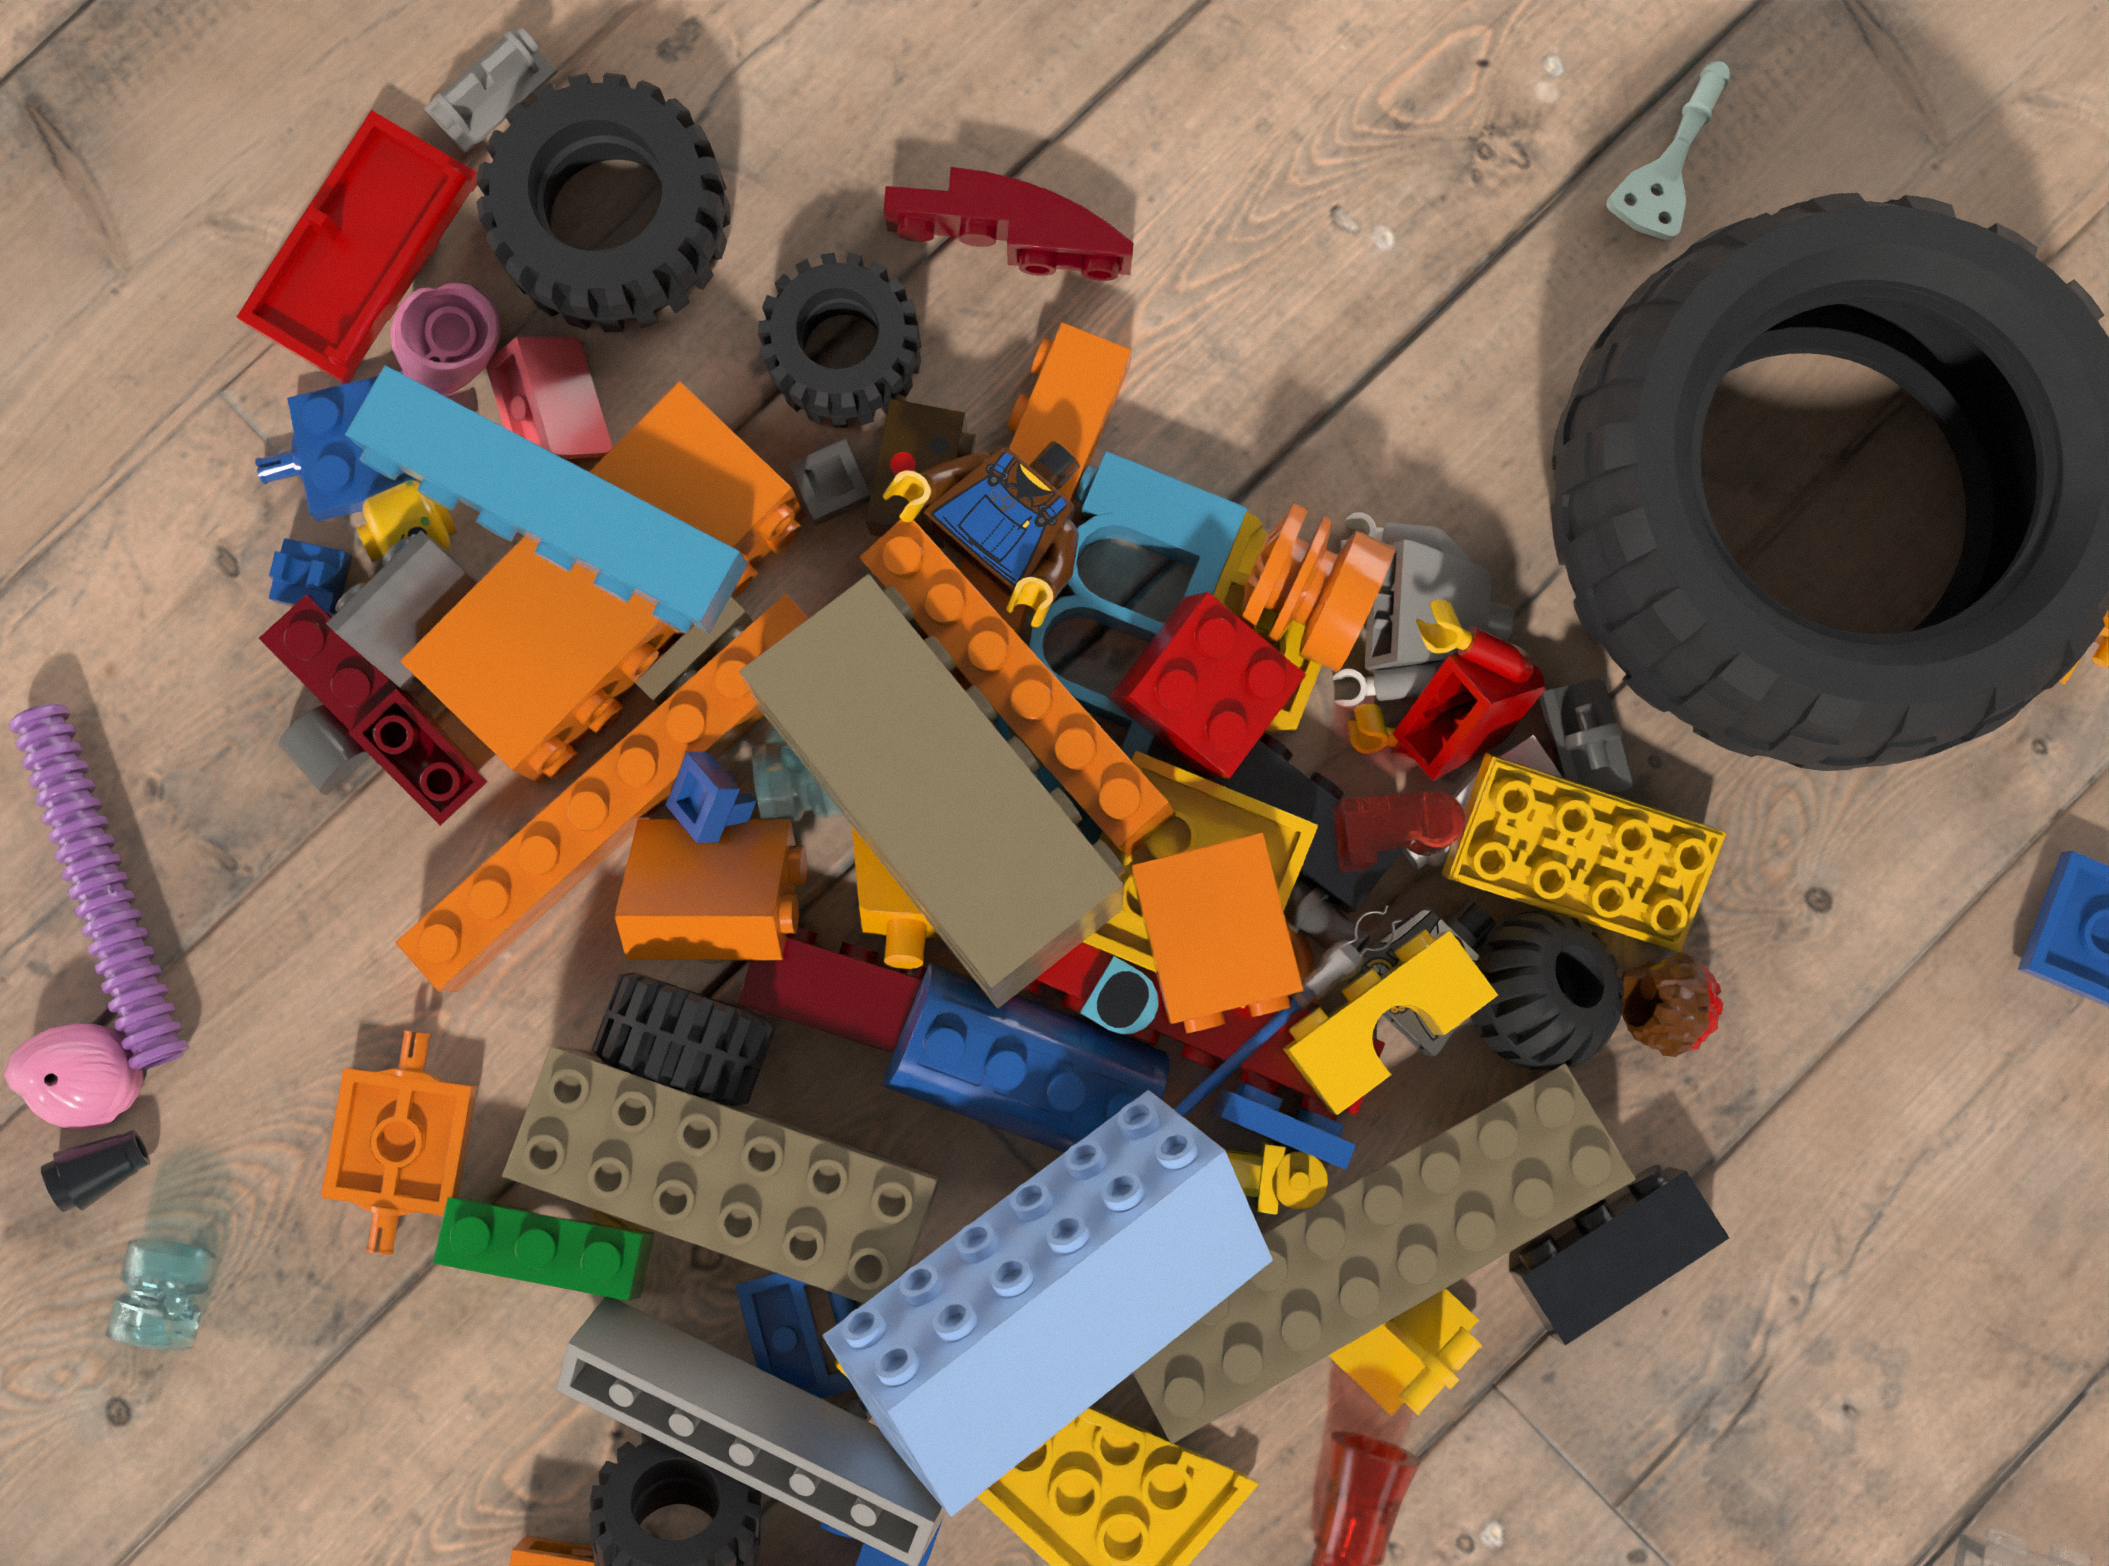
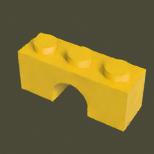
M1427 929L1422 930L1394 951L1400 962L1383 975L1379 976L1375 969L1371 968L1341 990L1348 1001L1329 1015H1326L1322 1008L1319 1007L1288 1030L1295 1040L1285 1046L1283 1050L1329 1113L1338 1115L1391 1076L1377 1056L1372 1039L1375 1024L1384 1012L1395 1006L1409 1008L1422 1018L1434 1035H1446L1498 996L1450 930L1438 933L1434 937L1430 935Z

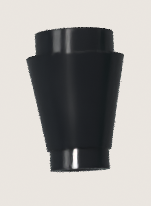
M131 1130L122 1135L118 1134L54 1152V1160L41 1166V1175L49 1195L62 1212H66L74 1207L83 1211L136 1174L139 1169L150 1165V1158L140 1136L135 1130Z

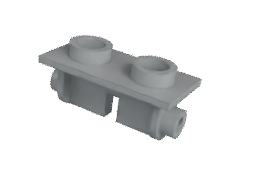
M513 28L510 32L508 31L504 34V37L441 94L438 93L434 100L424 108L466 154L506 119L505 115L518 102L523 104L534 94L535 90L541 88L558 73L538 51L539 46L523 28L519 31Z

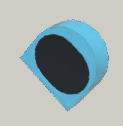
M1114 956L1080 1013L1107 1030L1118 1034H1133L1146 1028L1154 1019L1158 1008V993L1153 982L1148 977Z

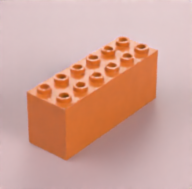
M680 381L589 471L597 477L740 551L748 565L731 594L733 599L743 593L756 578L758 571L754 567L771 550L775 554L785 550L802 530V526L798 522L805 515L792 487ZM524 536L400 662L512 771L541 784L547 777L552 781L558 779L576 762L579 753L575 749L592 731L599 735L618 720L624 711V707L620 703L638 686L635 681L685 633L670 627L652 616L651 614L656 605L642 597L633 594L629 603H626L596 587L593 581L597 574L575 563L571 571L567 572L534 553L539 543Z

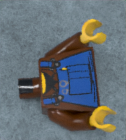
M1051 441L1030 465L1025 463L1013 451L1004 447L994 455L986 451H979L941 462L920 473L902 471L894 477L883 494L885 500H888L893 495H901L910 502L899 516L904 522L913 521L924 505H930L924 511L927 527L1010 598L1006 608L1008 612L1012 613L1014 607L1019 604H1027L1034 608L1036 613L1030 624L1033 627L1038 628L1042 625L1051 603L1073 576L1079 532L1072 522L1074 518V505L1059 492V489L1075 473L1080 465L1064 447L1055 441Z

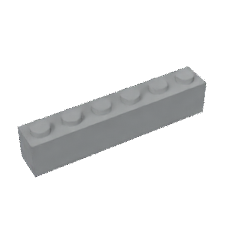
M604 1297L567 1344L556 1387L557 1391L910 1566L919 1565L946 1511L886 1441L878 1426L615 1298Z

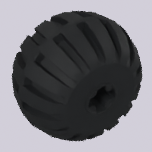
M1551 911L1524 912L1499 922L1480 940L1474 950L1479 955L1477 959L1479 961V970L1498 994L1497 997L1470 1016L1474 1027H1480L1482 1030L1480 1037L1492 1050L1497 1051L1500 1057L1531 1070H1555L1563 1064H1566L1568 1068H1572L1591 1058L1612 1037L1621 1019L1624 1006L1621 1000L1624 997L1623 980L1617 977L1616 971L1620 968L1614 955L1607 953L1606 948L1608 945L1597 932L1591 931L1589 925L1577 918H1570L1568 915Z

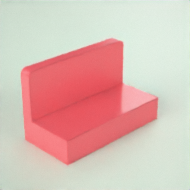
M516 337L491 357L486 365V370L504 428L565 460L603 458L613 448L583 347L577 337Z

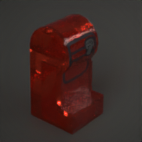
M1427 791L1342 799L1332 809L1340 873L1366 871L1378 862L1376 852L1408 849L1422 856L1438 854L1458 840L1465 828V815L1462 806L1454 797L1445 792Z

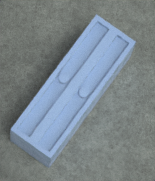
M1147 1090L1080 1142L1071 1146L1068 1151L1027 1182L1018 1186L1011 1194L974 1222L965 1226L958 1234L917 1265L908 1269L901 1277L872 1299L851 1312L844 1320L822 1336L886 1441L948 1515L952 1517L1271 1263L1273 1259L1226 1151L1155 1094Z

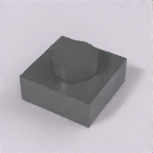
M846 439L788 463L815 526L870 502L871 494Z

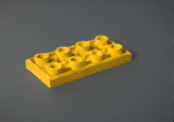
M1485 753L1441 874L1447 879L1551 912L1565 914L1570 918L1574 917L1589 924L1681 952L1727 833L1718 828Z

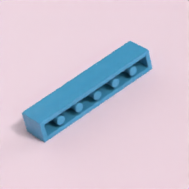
M384 365L345 433L350 440L363 450L359 461L393 480H396L400 471L405 472L422 481L417 491L430 500L452 511L455 509L458 501L480 512L475 522L508 541H512L517 532L539 543L534 551L539 557L567 572L571 571L575 563L597 574L593 581L596 587L626 603H629L633 594L642 597L656 605L651 614L652 616L685 634L688 633L692 624L708 633L712 631L748 565L740 551L386 365Z

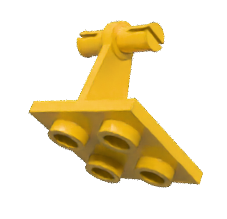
M1445 1288L1328 1356L1390 1416L1404 1402L1419 1416L1422 1410L1444 1386L1451 1390L1457 1384L1459 1379L1455 1374L1479 1348H1482V1345L1469 1333L1479 1319Z

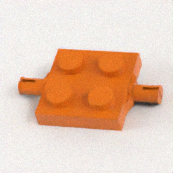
M411 1030L403 1031L404 1037L398 1068L383 1071L352 1067L343 1068L321 1198L352 1202L368 1212H373L368 1244L365 1249L366 1252H378V1254L384 1255L394 1254L399 1216L415 1212L443 1216L447 1197H459L478 1086L443 1081L429 1072H424L429 1041L432 1036L431 1033Z

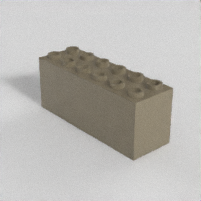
M867 574L742 668L739 673L762 714L998 1009L1122 911L1123 887L1125 884L1120 876L1125 873V869L1116 855L1102 840L1091 845L1078 826V823L1082 820L1080 813L1059 788L1048 793L1035 773L1040 767L1022 741L1014 736L1007 742L1002 737L993 722L998 716L980 690L974 685L966 691L961 687L956 676L951 671L956 667V664L938 639L933 635L925 640L920 637L917 629L911 622L915 615L902 595L892 585L882 590L874 579Z
M550 1046L502 1177L864 1304L901 1277L910 1268L941 1178L938 1174L746 1107L718 1103L642 1078L603 1062L597 1055L578 1049Z

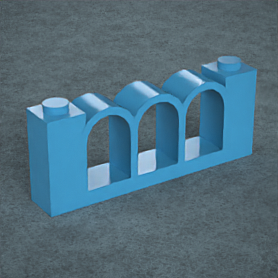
M1106 451L1099 468L1088 464L1074 500L1084 503L1081 512V523L1084 524L1077 528L1079 539L1073 576L1065 585L1068 596L1052 603L1042 625L1038 628H1032L1029 648L1087 712L1129 728L1121 750L1132 760L1135 750L1147 755L1154 736L1109 700L1107 696L1067 681L1053 672L1044 657V642L1054 627L1065 620L1075 618L1094 620L1148 643L1152 641L1164 623L1109 602L1089 591L1079 578L1078 560L1084 551L1097 541L1110 538L1125 540L1195 568L1184 597L1209 592L1212 595L1248 508ZM997 713L998 717L996 718L995 725L1002 737L1008 742L1010 740V727ZM1039 766L1040 768L1035 773L1048 793L1059 788L1070 799L1082 817V820L1078 823L1079 828L1090 844L1094 845L1102 833L1100 827L1051 772Z

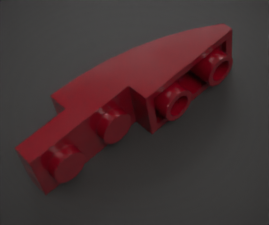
M950 167L948 191L885 186L883 211L887 231L897 232V235L902 239L926 242L934 239V235L959 237L960 242L976 247L992 246L996 243V240L1007 241L1008 265L1019 266L1021 272L1036 276L1052 275L1056 272V269L1081 271L1083 277L1097 281H1110L1118 278V274H1131L1134 243L1109 222L1082 205L1048 189L995 173Z
M306 594L258 639L350 730L348 734L441 826L478 792L488 780L409 692L398 687L326 624L332 616L311 595Z

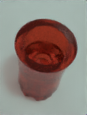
M1346 1431L1331 1433L1328 1473L1321 1512L1313 1538L1316 1548L1310 1566L1382 1565L1404 1497L1421 1464L1420 1459L1411 1452L1381 1439Z

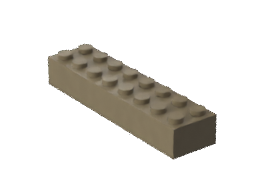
M1563 1064L1263 1234L1262 1236L1273 1261L1136 1369L1133 1374L1172 1445L1630 1184L1636 1178L1566 1064Z

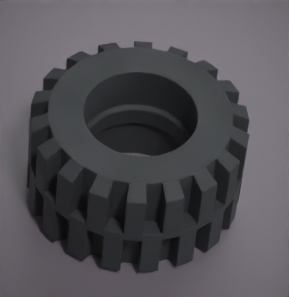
M835 253L821 254L822 265L811 268L808 259L796 264L798 276L791 280L783 274L775 282L778 296L776 298L769 295L766 296L762 306L766 319L759 321L758 335L763 346L760 347V350L776 389L779 393L782 392L784 394L787 404L796 412L802 408L806 411L808 419L822 424L824 417L832 419L834 427L848 428V418L859 417L862 426L874 422L872 412L880 408L887 415L890 399H895L898 394L907 397L913 387L911 376L913 373H919L921 364L919 349L922 348L916 311L912 300L907 299L906 289L896 277L891 281L889 280L886 267L874 261L869 269L865 268L862 256L848 253L846 263H837ZM853 315L871 323L878 332L877 342L864 360L851 367L833 369L823 367L807 357L805 353L806 343L817 325L833 316Z
M632 972L619 974L591 1050L603 1062L631 1074L701 1098L735 1106L749 1103L775 1027L765 1017Z
M644 1433L641 1434L642 1444L635 1447L627 1441L617 1449V1463L606 1460L599 1471L600 1485H593L590 1495L591 1512L589 1513L594 1566H755L758 1559V1545H760L761 1491ZM675 1504L694 1506L707 1513L713 1519L708 1527L699 1534L677 1541L658 1539L649 1535L640 1527L646 1517L654 1511Z

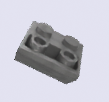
M422 530L413 538L405 537L394 544L382 560L384 567L367 584L359 583L350 588L337 602L335 607L337 613L326 623L336 634L398 687L415 696H418L426 686L400 660L479 582L452 554Z

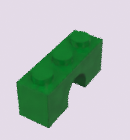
M447 1197L432 1264L626 1301L641 1298L654 1233L594 1221H580L531 1212L525 1208L468 1197Z

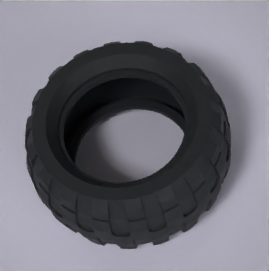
M1859 193L1830 194L1781 208L1773 215L1766 212L1754 218L1750 217L1715 230L1693 243L1687 251L1662 267L1657 273L1652 274L1632 293L1591 346L1579 368V375L1573 385L1567 406L1561 413L1554 437L1552 470H1555L1556 495L1555 503L1551 506L1554 546L1559 565L1566 566L1569 582L1576 595L1573 607L1582 627L1594 645L1599 641L1602 643L1612 660L1626 673L1622 680L1637 696L1653 708L1664 713L1669 711L1681 721L1693 726V733L1720 747L1749 757L1757 755L1770 757L1804 769L1819 771L1851 770L1854 768L1885 766L1921 759L1993 732L2013 719L2033 698L2044 690L2053 688L2076 665L2106 626L2103 617L2109 610V337L2098 322L2105 315L2092 296L2075 279L2066 284L2051 268L2036 258L2038 247L2019 233L1999 223H1995L1987 229L1958 219L1951 204L1927 197L1904 195L1898 200L1892 199L1881 203L1865 201ZM1810 353L1838 357L1869 367L1888 377L1921 403L1936 421L1955 455L1961 473L1966 502L1965 537L1958 565L1945 593L1933 610L1911 631L1895 634H1865L1839 630L1808 620L1785 608L1765 594L1734 561L1713 524L1705 499L1701 474L1702 434L1706 416L1714 393L1724 374L1749 362L1771 356Z

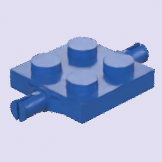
M378 376L288 397L287 400L294 431L292 451L263 458L258 457L255 460V464L258 467L257 473L263 484L298 475L304 483L309 513L318 522L360 512L363 510V503L368 497L405 481L416 480L420 483L422 481L403 471H400L396 480H393L359 461L363 450L345 435Z

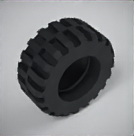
M584 73L568 76L570 86L557 91L554 90L551 83H548L534 91L538 100L528 108H525L518 102L505 115L510 127L505 133L499 130L493 131L485 147L493 161L492 163L483 162L479 165L476 182L484 194L476 203L479 220L488 232L485 238L497 259L522 293L528 294L535 305L551 317L561 313L568 325L585 330L591 326L592 320L598 321L604 332H623L625 328L624 320L635 318L641 328L659 323L655 312L669 305L676 314L690 303L685 292L692 285L702 290L706 287L714 276L709 261L711 258L715 260L722 259L727 245L723 228L730 224V205L725 194L727 188L711 144L701 125L694 124L691 114L685 106L676 98L668 99L666 102L661 89L644 80L639 81L636 88L632 89L625 75L605 73L603 75V83H592L588 74ZM607 160H625L641 164L657 174L663 189L659 207L647 227L630 241L605 250H584L560 242L551 229V213L555 199L564 184L583 168Z

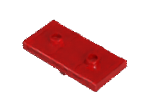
M371 110L236 318L247 327L343 384L350 383L356 373L355 370L387 321H390L398 309L399 302L429 256L433 255L440 244V239L467 197L477 187L478 173Z

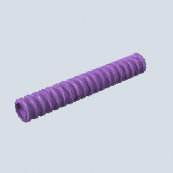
M53 703L35 706L15 715L8 725L11 732L20 736L15 742L17 750L26 753V756L21 761L23 768L33 772L28 782L33 789H39L40 793L36 795L35 801L39 807H45L46 812L41 816L43 824L52 826L53 830L48 834L49 841L52 844H58L60 848L54 855L56 861L66 865L61 875L63 880L72 882L73 886L68 890V895L70 899L78 900L79 906L74 911L77 918L85 919L86 924L81 928L82 934L85 937H91L93 941L88 946V951L90 955L98 956L100 962L94 968L97 974L105 975L106 981L101 984V988L104 993H111L113 1000L108 1003V1007L111 1012H118L120 1019L114 1023L116 1030L124 1031L126 1034V1038L121 1041L123 1049L132 1051L133 1057L128 1060L129 1067L131 1069L145 1070L165 1064L183 1056L184 1052L189 1049L187 1041L179 1040L177 1033L182 1030V1026L178 1021L172 1022L170 1015L176 1010L173 1003L165 1002L164 996L169 992L167 985L159 984L157 977L162 974V970L159 965H152L150 959L156 954L153 947L145 946L144 940L149 936L148 931L144 927L139 928L137 924L142 918V914L139 909H132L131 903L136 898L133 891L125 890L124 885L129 881L128 875L117 868L122 863V858L120 854L112 853L111 851L116 842L114 836L105 834L104 830L109 826V822L105 816H99L98 811L103 807L101 800L91 795L96 786L92 779L85 778V774L90 769L86 761L79 760L78 758L82 754L83 749L78 742H72V738L76 735V730L72 724L65 722L70 715L69 710L65 705Z

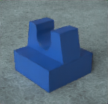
M284 538L281 551H275L269 577L273 582L268 599L278 604L293 607L308 594L330 615L334 616L337 613L335 610L336 604L343 595L352 556L345 551Z
M686 752L666 803L668 809L696 843L719 842L725 826L749 821L757 802L751 793H739L740 788L736 785L738 778L732 771L724 770L709 752Z

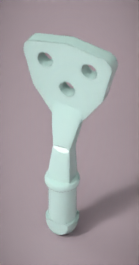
M1711 62L1701 72L1700 81L1690 101L1683 106V117L1674 141L1662 156L1631 172L1607 199L1606 206L1608 210L1634 230L1665 241L1673 240L1680 233L1687 202L1681 171L1690 144L1702 126L1711 121V112L1722 90L1729 84L1730 70L1724 62ZM1651 188L1657 189L1660 192V196H1655L1651 192ZM1624 198L1631 199L1634 203L1633 206L1627 205ZM1659 216L1665 217L1668 224L1661 223L1658 219Z

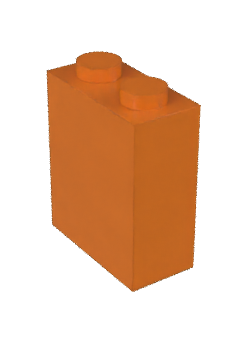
M638 819L614 915L626 960H782L787 933H796L798 929L799 903L797 895L794 894L795 885H804L807 875L805 846L795 845L791 819H749L745 823L725 826L719 842L696 843L677 819Z
M1263 833L1131 865L1130 870L1170 1024L1183 1021L1186 1033H1191L1225 1024L1223 1011L1249 1005L1251 1016L1254 1017L1291 1007L1288 995L1302 992L1303 987Z

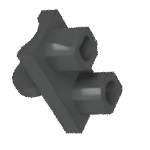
M1604 676L1564 687L1544 690L1539 700L1558 770L1562 778L1611 794L1634 788L1620 738L1622 736L1619 723H1616Z

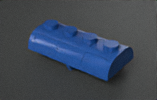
M929 963L881 1086L1066 1152L1071 1146L1080 1142L1147 1090L1162 1100L1169 1075V1058L1165 1051L1154 1048L1150 1044L1107 1030L1102 1026L1017 994L997 1009L973 978Z

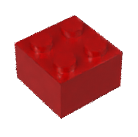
M1205 592L1183 598L1108 699L1203 777L1230 778L1307 674L1213 595Z

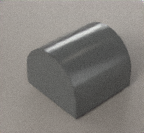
M325 705L318 706L297 719L283 733L279 740L281 749L318 791L324 795L329 794L371 757L348 734L350 730Z

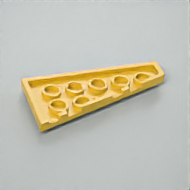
M836 1360V1367L847 1377L838 1360ZM1090 1406L978 1495L977 1498L1050 1566H1188L1258 1487L1259 1483L1251 1476L1174 1443L1171 1445L1169 1440Z

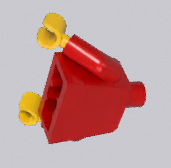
M1440 599L1433 600L1429 604L1437 623L1431 624L1417 619L1416 624L1423 642L1429 651L1440 654L1449 652L1457 647L1458 652L1447 657L1397 728L1386 727L1381 707L1375 704L1358 705L1354 709L1356 721L1349 720L1347 722L1350 741L1356 751L1368 754L1377 752L1385 746H1390L1392 754L1414 759L1432 781L1502 743L1508 738L1545 690L1543 674L1533 664L1532 658L1525 650L1475 626L1470 627L1468 630L1461 628L1452 604Z

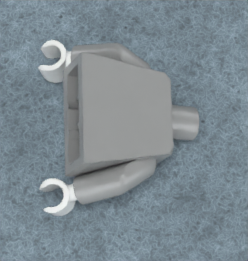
M1362 512L1353 513L1346 518L1345 526L1347 528L1365 530L1369 536L1395 547V553L1367 617L1364 668L1375 670L1374 676L1363 677L1360 672L1354 669H1344L1336 673L1332 678L1333 680H1342L1347 677L1354 678L1361 686V691L1355 699L1336 700L1335 703L1337 705L1351 709L1363 703L1366 696L1376 695L1379 701L1412 698L1421 695L1447 657L1458 652L1456 647L1446 653H1432L1423 642L1416 620L1420 619L1431 624L1437 623L1429 605L1433 600L1440 599L1450 602L1461 628L1465 630L1475 626L1503 640H1507L1510 637L1515 624L1513 608L1508 604L1490 602L1491 574L1488 569L1470 562L1468 553L1443 530L1435 526L1387 522L1384 528L1376 527L1374 520ZM1347 540L1341 541V549L1343 548Z

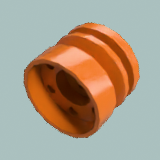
M1293 502L1287 515L1272 531H1269L1242 590L1243 601L1240 619L1254 630L1264 608L1277 613L1266 641L1272 644H1276L1282 638L1293 621L1304 625L1299 656L1338 673L1356 642L1375 602L1393 559L1395 547L1356 530L1347 540L1339 554L1329 551L1326 548L1333 519L1323 515L1309 542L1297 536L1308 508Z

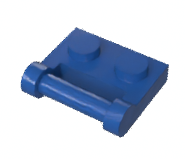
M771 1273L736 1284L735 1287L757 1368L820 1399L855 1389L850 1380L840 1370L829 1372L806 1287L807 1283L778 1273ZM827 1291L836 1325L851 1312L859 1308L857 1301Z

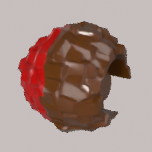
M1678 952L1672 957L1663 959L1657 965L1647 962L1646 965L1642 964L1641 967H1635L1623 972L1624 997L1621 1000L1624 1006L1622 1017L1627 1030L1632 1034L1634 1040L1660 1051L1662 1056L1677 1057L1684 1052L1699 1049L1701 1043L1705 1042L1708 1036L1718 1029L1719 1015L1722 1014L1724 1004L1722 999L1718 997L1722 992L1720 984L1716 982L1714 975L1709 972L1708 968L1699 963V958L1696 956Z

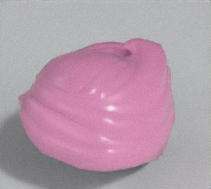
M460 282L446 283L437 289L429 287L419 288L406 297L396 311L390 329L392 350L402 368V374L445 397L467 386L483 371L495 353L501 335V318L495 303L473 285Z
M73 1023L50 1028L25 1040L9 1056L3 1074L9 1088L22 1096L34 1114L48 1123L63 1128L79 1130L102 1128L112 1123L118 1114L131 1107L138 1097L144 1082L143 1070H138V1068L131 1069L129 1067L128 1060L133 1057L132 1051L123 1049L121 1041L126 1036L113 1028L97 1024ZM53 1073L56 1075L53 1081L47 1082L44 1080L47 1074Z

